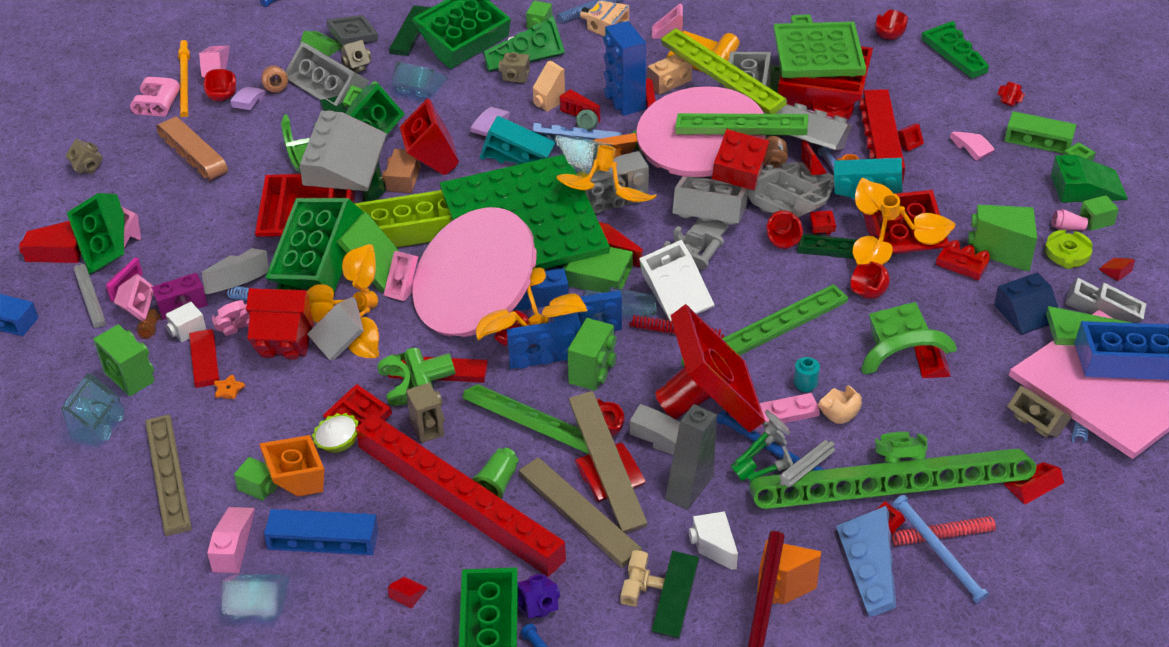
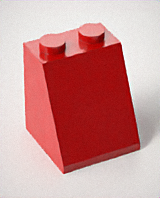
M427 98L399 128L407 154L442 175H447L457 166L459 159L449 131L433 103Z

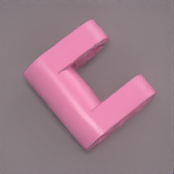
M144 78L140 86V91L143 95H136L130 104L131 111L138 115L166 116L180 90L179 83L171 78Z

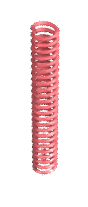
M988 516V518L980 517V519L960 520L955 523L948 522L943 525L928 526L940 540L942 538L946 539V537H958L959 535L962 537L963 532L966 536L967 531L968 535H970L971 530L972 534L996 530L995 521L991 516ZM916 528L906 529V531L898 530V532L894 531L892 534L895 547L897 546V541L898 546H901V540L902 545H905V539L907 545L909 543L925 542L926 540L918 531L916 534Z

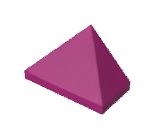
M138 258L131 260L107 282L106 287L111 302H114L120 285L136 274L143 275Z

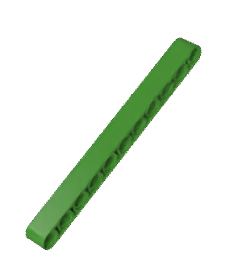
M1008 449L810 471L793 485L794 489L789 493H784L788 487L780 484V475L762 476L752 480L749 491L758 507L768 509L1026 480L1034 475L1036 464L1023 450ZM1024 461L1020 467H1017L1018 463ZM995 464H998L996 469L991 470ZM973 466V469L969 473H965L969 467ZM948 469L945 475L940 476V473L943 470ZM922 472L919 478L914 479L917 473ZM897 475L895 480L888 482L891 476ZM871 478L869 483L862 484L865 479ZM840 481H846L842 487H836ZM814 484H820L816 490H810ZM768 489L767 494L758 496L760 491Z

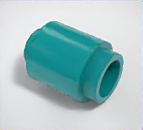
M802 357L796 361L793 382L798 390L811 392L818 386L820 364L816 359Z

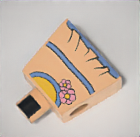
M598 1L592 9L583 7L580 17L587 20L588 30L605 36L606 26L629 21V5Z

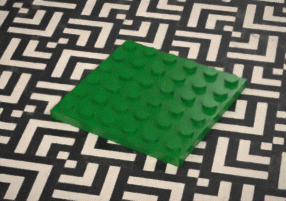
M568 153L439 182L440 190L452 221L468 212L491 207L506 209L524 221L534 236V248L536 249L535 268L545 269L610 253V246L585 191L571 188L556 180L557 175H577Z

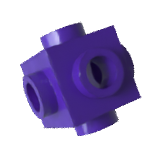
M537 574L530 576L528 580L518 582L517 609L528 619L545 617L550 612L559 610L558 599L560 598V590L558 585L548 577Z

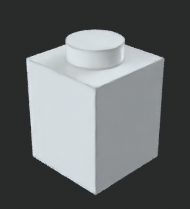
M192 302L166 314L168 321L166 329L171 337L176 336L181 343L190 339L189 333L206 330L203 314Z

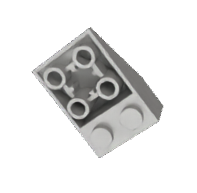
M637 151L616 157L614 162H617L616 169L619 185L648 194L649 166L640 152ZM612 168L609 171L598 170L595 172L591 181H589L595 184L594 188L585 190L594 213L620 208L632 203H640L629 201L616 195L617 190L615 189Z

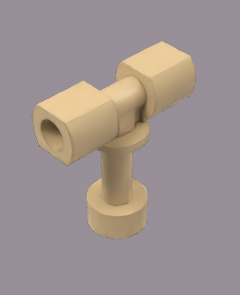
M639 550L632 551L628 565V574L630 576L629 579L624 580L620 596L621 604L637 607L641 591L647 592L648 587L663 588L665 578L650 576V570H646L648 553Z

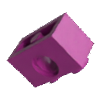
M197 272L151 287L156 307L162 320L167 319V313L189 302H192L197 309L208 306L204 287Z

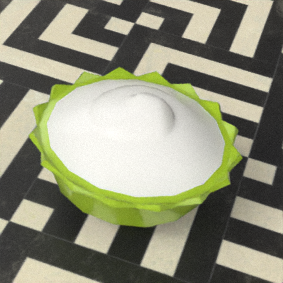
M336 413L334 416H328L326 420L320 421L319 426L314 428L315 433L312 434L313 443L317 445V448H322L329 453L345 451L356 441L357 432L355 428L358 426V420L354 418V415L349 416L347 413L342 415Z

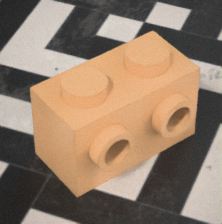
M674 54L647 66V79L651 78L654 91L660 95L691 81L692 64Z

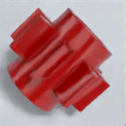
M1007 82L1006 85H1000L997 95L1000 96L1001 103L1015 107L1016 103H1022L1025 93H1022L1021 85Z

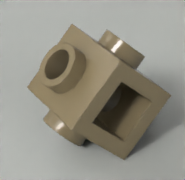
M363 40L346 44L340 49L342 65L356 73L367 70L366 67L371 63V53L368 48H365Z
M515 52L505 53L503 60L499 62V72L502 73V81L526 83L530 73L529 55Z
M79 139L74 140L65 155L73 165L72 168L81 174L84 172L93 174L103 159L96 145Z

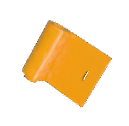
M683 31V33L728 62L730 52H736L740 45L739 39L732 33L722 35L719 42ZM670 50L666 58L674 55L675 53ZM692 65V68H693V69L698 70V71H701V70H699L698 68H696L695 66Z

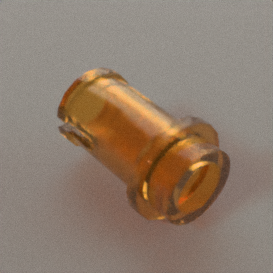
M149 309L146 320L138 324L137 331L142 338H150L155 335V326L160 318V314H156V310Z

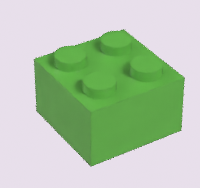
M586 318L567 350L570 384L596 391L600 383H605L609 367H614L617 359V354L614 353L617 337L614 336V325Z
M118 324L93 338L103 372L129 396L155 382L152 374L154 368L148 360L149 350L144 343L136 341L131 331H125Z

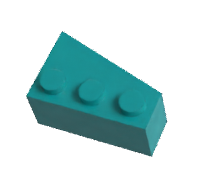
M497 115L488 130L479 159L485 160L487 157L497 159L498 163L503 164L505 161L517 163L516 165L549 158L556 142Z
M902 158L834 161L835 194L855 198L856 189L861 178L884 185L893 194L903 193Z

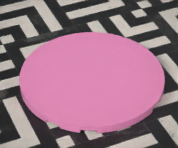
M706 86L679 90L660 98L643 113L637 126L638 146L652 165L657 168L667 169L671 174L687 177L712 176L714 161L724 134H676L677 114L764 113L751 98L731 89ZM751 135L761 139H766V135Z
M491 207L468 212L444 227L424 251L414 275L413 302L421 320L441 335L467 337L476 334V327L479 321L488 313L500 309H507L508 313H510L525 294L531 282L529 278L532 269L536 265L534 236L527 224L517 215L506 209Z

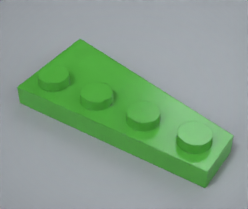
M1048 306L1046 311L1055 345L1075 346L1074 342L1081 321L1131 323Z

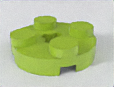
M1058 230L1048 236L1044 251L1053 262L1061 265L1063 268L1071 269L1089 262L1093 245L1091 240L1080 232L1074 231L1073 234L1066 233V230Z

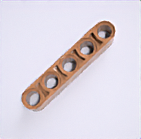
M177 116L156 125L159 136L166 139L164 141L171 148L174 147L175 151L182 158L185 157L187 159L185 161L193 168L196 167L198 169L196 171L204 178L207 177L209 179L207 180L208 182L228 173V167L224 159Z

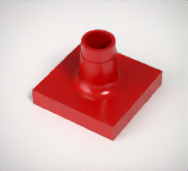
M687 304L671 314V320L685 367L655 392L656 398L663 410L676 420L688 412L693 404L699 406L712 397L749 433L763 424L765 418L746 361Z

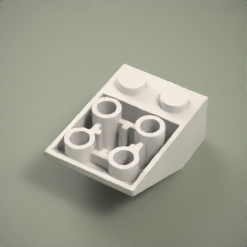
M682 240L639 258L642 275L669 321H671L670 315L685 304L696 314L715 307L696 264Z

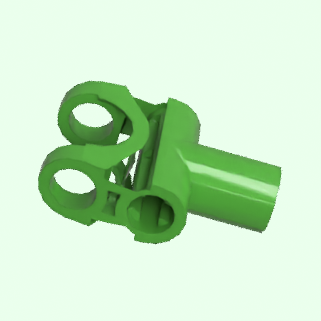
M410 348L404 353L397 355L392 354L382 359L377 365L380 375L401 376L404 378L399 386L386 395L388 404L391 406L408 404L406 390L429 382L432 386L431 381L456 374L449 353L424 361L421 350L418 348Z

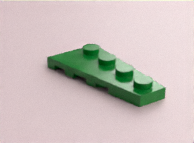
M954 21L922 32L921 40L971 79L988 73L989 65L978 51L972 49L973 45L970 41H966L963 38L964 34L962 31L955 28L956 24Z

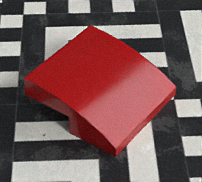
M622 442L615 444L633 489L644 485L646 481L630 452ZM590 454L575 459L584 482H588L596 501L606 500L607 496Z

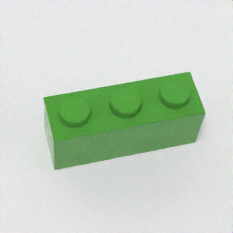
M1012 111L1005 142L1064 154V151L1072 145L1077 124Z

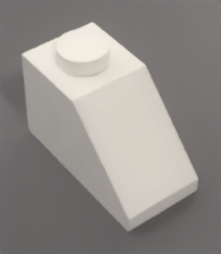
M725 511L693 516V528H689L691 544L697 545L700 554L731 570L737 569L738 552Z

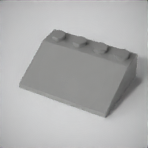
M321 110L300 162L302 185L368 191L387 134L343 112Z

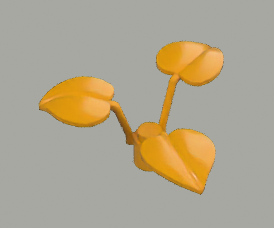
M598 145L596 159H594L592 168L588 166L579 171L577 175L562 174L556 176V180L571 188L589 190L594 188L595 185L589 182L595 170L596 172L598 170L609 171L612 168L617 196L634 202L648 201L657 196V194L649 195L619 185L616 169L617 162H614L616 149L607 145Z
M861 178L857 186L855 203L858 210L867 215L875 214L879 210L883 216L879 239L873 236H864L855 242L853 256L857 265L869 264L870 261L884 265L890 260L892 245L882 241L885 235L887 220H895L900 213L909 227L915 230L914 236L916 240L923 244H937L943 241L955 228L953 221L932 213L917 215L913 224L905 212V207L900 206V198L893 194L889 188L868 181L865 178Z
M368 244L348 252L342 263L345 278L353 281V287L361 291L356 292L352 297L356 299L358 310H362L359 314L364 329L348 346V349L360 357L377 358L379 357V332L377 325L372 319L362 317L366 313H370V309H374L378 304L376 293L369 291L367 288L372 284L376 271L374 247L372 244ZM318 284L307 291L313 321L319 323L334 305L344 301L333 300L334 292L328 285Z
M534 268L529 278L531 282L527 288L534 315L529 318L528 325L516 312L508 313L507 309H500L488 313L479 321L476 327V336L479 341L488 334L508 328L516 320L522 326L548 323L549 317L587 311V308L579 295L571 293L553 299L549 304L550 306H546L542 314H539L530 286L542 283L546 278V273L543 268Z

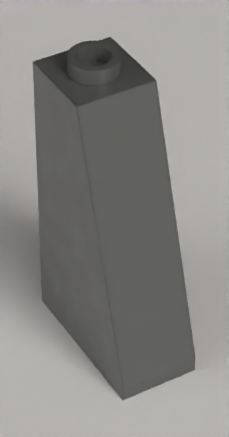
M694 404L679 424L665 496L666 501L686 510H689L714 477L717 414Z

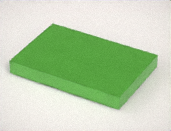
M364 212L337 240V243L346 253L368 244L373 245L376 271L372 283L380 292L384 293L394 250H399L367 212Z

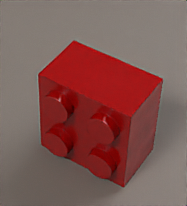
M726 129L714 161L712 179L755 191L767 157L769 140Z

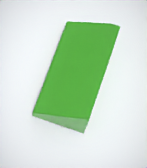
M303 31L301 42L303 41L327 56H331L343 47L338 41L318 31Z

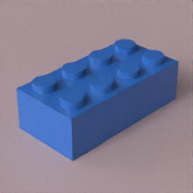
M629 21L606 26L605 36L603 37L606 47V53H604V61L606 63V70L604 71L606 80L605 96L607 99H611L615 110H619L623 116L646 110V41Z
M1081 321L1074 344L1085 377L1169 380V324Z

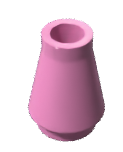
M1065 209L1055 210L1051 225L1053 228H1057V231H1085L1088 218L1081 217Z

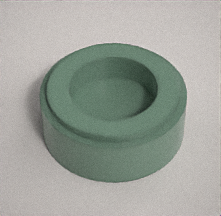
M583 110L577 115V126L587 129V131L594 130L598 124V117L591 110Z

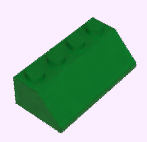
M518 567L462 569L459 647H517Z

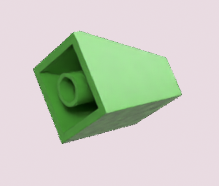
M977 204L976 214L971 215V227H973V230L968 232L967 239L968 244L973 245L975 254L987 250L992 260L1024 271H1030L1037 241L1034 208Z

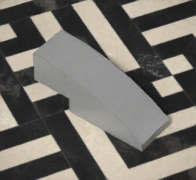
M251 248L239 256L230 255L202 271L205 294L233 288L266 274L269 269L267 251Z
M1077 278L1070 286L1065 300V305L1078 311L1093 314L1101 310L1113 319L1126 322H1141L1146 308V303L1106 283H1103L1098 288L1080 278Z
M640 404L630 420V435L653 442L654 449L674 455L680 422L655 409Z

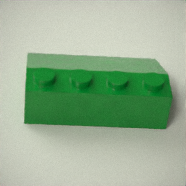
M444 0L412 19L437 58L450 69L508 37L511 18L489 0Z
M296 198L265 278L268 281L304 290H309L318 284H324L331 287L333 292H335L343 271V259L347 254L337 243V240L364 212L349 198Z

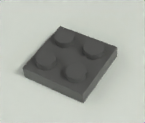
M363 15L327 19L326 27L341 46L363 40V43L378 41L377 31Z

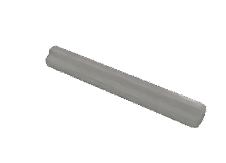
M82 263L76 265L74 272L93 327H103L106 325V321L87 267Z
M827 440L821 442L780 474V484L787 487L793 486L835 452L834 442H828Z

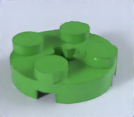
M891 432L881 435L880 441L878 438L875 439L876 453L885 456V461L898 462L901 458L906 457L923 459L926 457V451L928 450L927 437L917 433V438L909 437V432Z

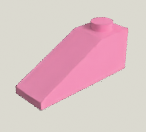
M229 45L209 46L199 53L202 77H205L206 73L210 70L226 69Z
M228 507L213 531L207 552L212 572H240L255 508Z

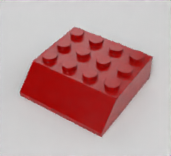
M861 46L866 66V75L856 77H796L791 79L782 78L781 74L778 94L786 98L787 104L792 106L798 103L807 106V109H812V103H815V107L825 108V105L829 107L840 106V110H843L862 98L873 48Z
M301 174L265 175L255 235L259 238H281L296 198H349L355 204L356 190L302 185Z

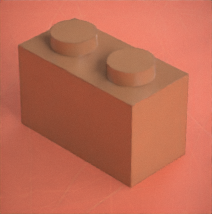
M394 149L392 156L388 158L387 170H384L382 174L383 183L386 184V191L412 193L421 168V161L407 154L406 149Z

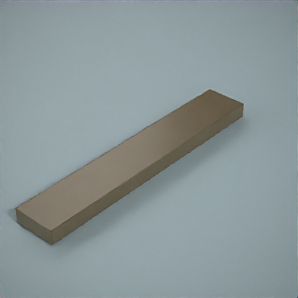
M593 391L569 398L570 407L619 528L626 534L647 527L646 518Z
M171 415L147 419L145 422L165 536L191 531L192 526Z
M539 457L519 470V476L621 568L629 564L632 551H642V548Z

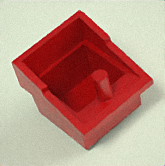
M249 288L246 311L250 315L248 340L261 357L269 359L274 358L275 355H284L285 358L292 360L298 359L299 356H306L310 339L307 334L315 327L307 291Z

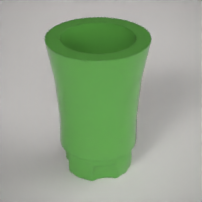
M507 447L503 449L498 448L472 480L502 499L505 489L516 470L519 459L513 450Z

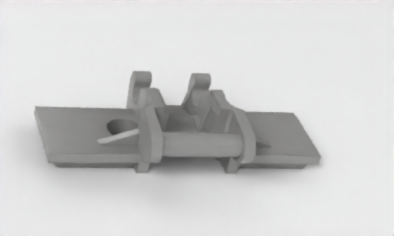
M698 218L692 228L688 230L686 236L681 233V227L677 226L673 231L674 241L682 240L691 254L698 271L699 269L705 270L709 265L708 261L717 248L722 247L724 244L722 236L729 225L716 220L703 221ZM666 241L663 244L662 248L670 245L671 243L669 241Z

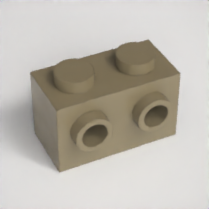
M430 382L406 390L410 424L420 443L422 444L444 436L443 422H445L441 410L443 402L439 391H434Z
M1023 386L1019 387L1007 406L1015 412V418L1025 424L1028 421L1036 426L1034 430L1046 438L1049 435L1058 437L1072 417L1037 393Z

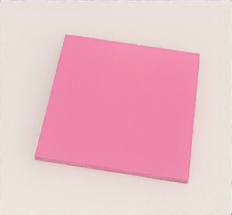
M1098 310L1092 314L1096 316L1113 319L1101 310ZM1054 340L1010 369L1009 376L1071 415L1072 419L1132 459L1169 432V380L1085 377L1076 347L1055 345Z

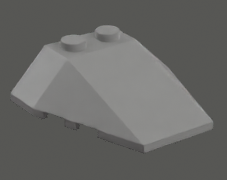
M803 162L781 164L780 168L774 169L772 165H766L765 170L761 171L755 191L748 189V196L752 204L760 207V210L763 212L774 213L779 210H786L800 217L826 204L834 188V176L828 173L819 176L811 175Z

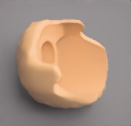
M849 385L845 387V392L833 388L818 403L821 412L836 424L849 422L861 409L862 397L860 393H857Z

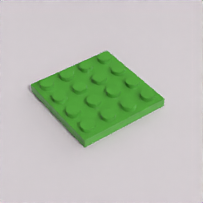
M855 22L774 24L773 32L782 78L856 77L866 75V66Z

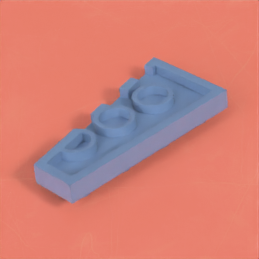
M534 123L533 132L554 141L555 137L563 138V142L575 143V139H582L583 143L592 144L595 139L623 135L620 132L591 130L590 132L587 129L576 127L567 130L566 127L558 125L544 128L541 126V123Z
M886 506L836 526L865 608L870 617L896 608L895 583L892 574L893 558L890 548L891 533L888 523L889 511Z

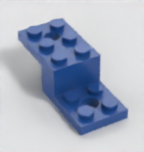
M620 290L581 296L580 298L585 304L587 311L550 317V322L506 329L510 369H522L538 364L547 365L551 362L562 360L568 361L567 350L586 318L614 325V332L622 330V295ZM596 313H602L600 316L594 317ZM537 344V346L533 348H528L529 345Z

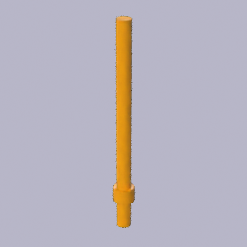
M181 40L180 49L178 50V59L180 60V117H188V60L190 59V51L188 49V42Z

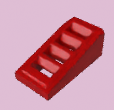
M572 89L560 95L561 112L577 116L583 110H591L597 115L598 123L601 121L600 105Z

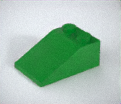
M378 83L365 86L352 101L345 113L386 134L405 115Z
M1079 155L1055 156L1051 177L1061 203L1083 202L1105 195L1111 201L1128 199L1116 170Z
M97 193L67 212L89 274L99 271L124 256V212L117 194Z

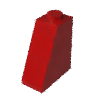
M70 221L26 231L23 240L19 243V251L23 254L25 262L79 263L82 255Z

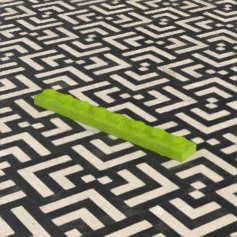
M677 28L661 38V43L664 47L728 89L751 98L766 114H775L787 105L786 98Z

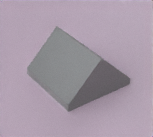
M351 297L337 303L307 334L329 360H335L364 331L356 299Z

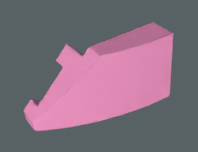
M952 132L949 136L958 148L962 149L965 147L976 161L993 153L995 150L980 134Z

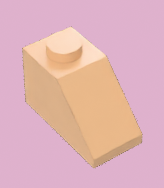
M551 60L547 62L533 86V103L536 107H541L547 112L560 105V95L565 93L564 69Z

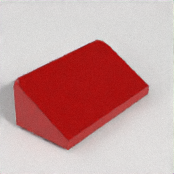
M802 140L801 160L810 174H827L807 141Z
M933 345L914 346L922 378L951 377L942 349Z
M1041 462L1036 465V471L1031 478L1005 482L1004 485L1026 505L1064 484V479L1060 467Z

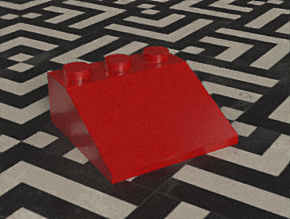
M933 190L896 193L900 198V206L905 207V212L913 224L917 215L923 213L940 215ZM878 210L872 215L863 213L870 236L879 239L883 222L881 212ZM901 213L895 220H887L882 242L892 245V254L949 248L947 237L934 245L923 244L916 240L914 236L915 230L909 227Z

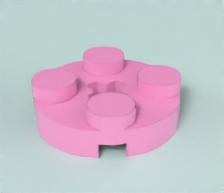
M243 300L235 301L218 309L219 315L215 317L213 314L212 316L215 329L223 332L225 336L237 333L239 328L249 327L250 315L246 311L247 304H244Z

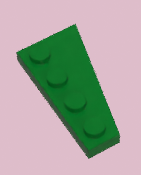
M554 16L532 26L531 29L515 35V37L509 40H505L485 50L483 56L488 72L499 70V62L503 60L505 53L529 55L530 62L564 55V47Z

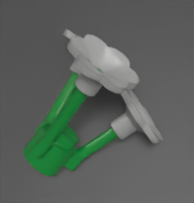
M769 410L765 411L769 422L765 421L762 424L765 432L742 456L730 465L742 482L747 478L752 482L755 478L775 470L779 472L786 468L788 469L793 465L786 449L787 441L784 439L785 436L781 431L787 435L791 432ZM773 442L783 446V459L776 461L770 467L757 472L754 471L757 465L752 458L765 446L768 447Z

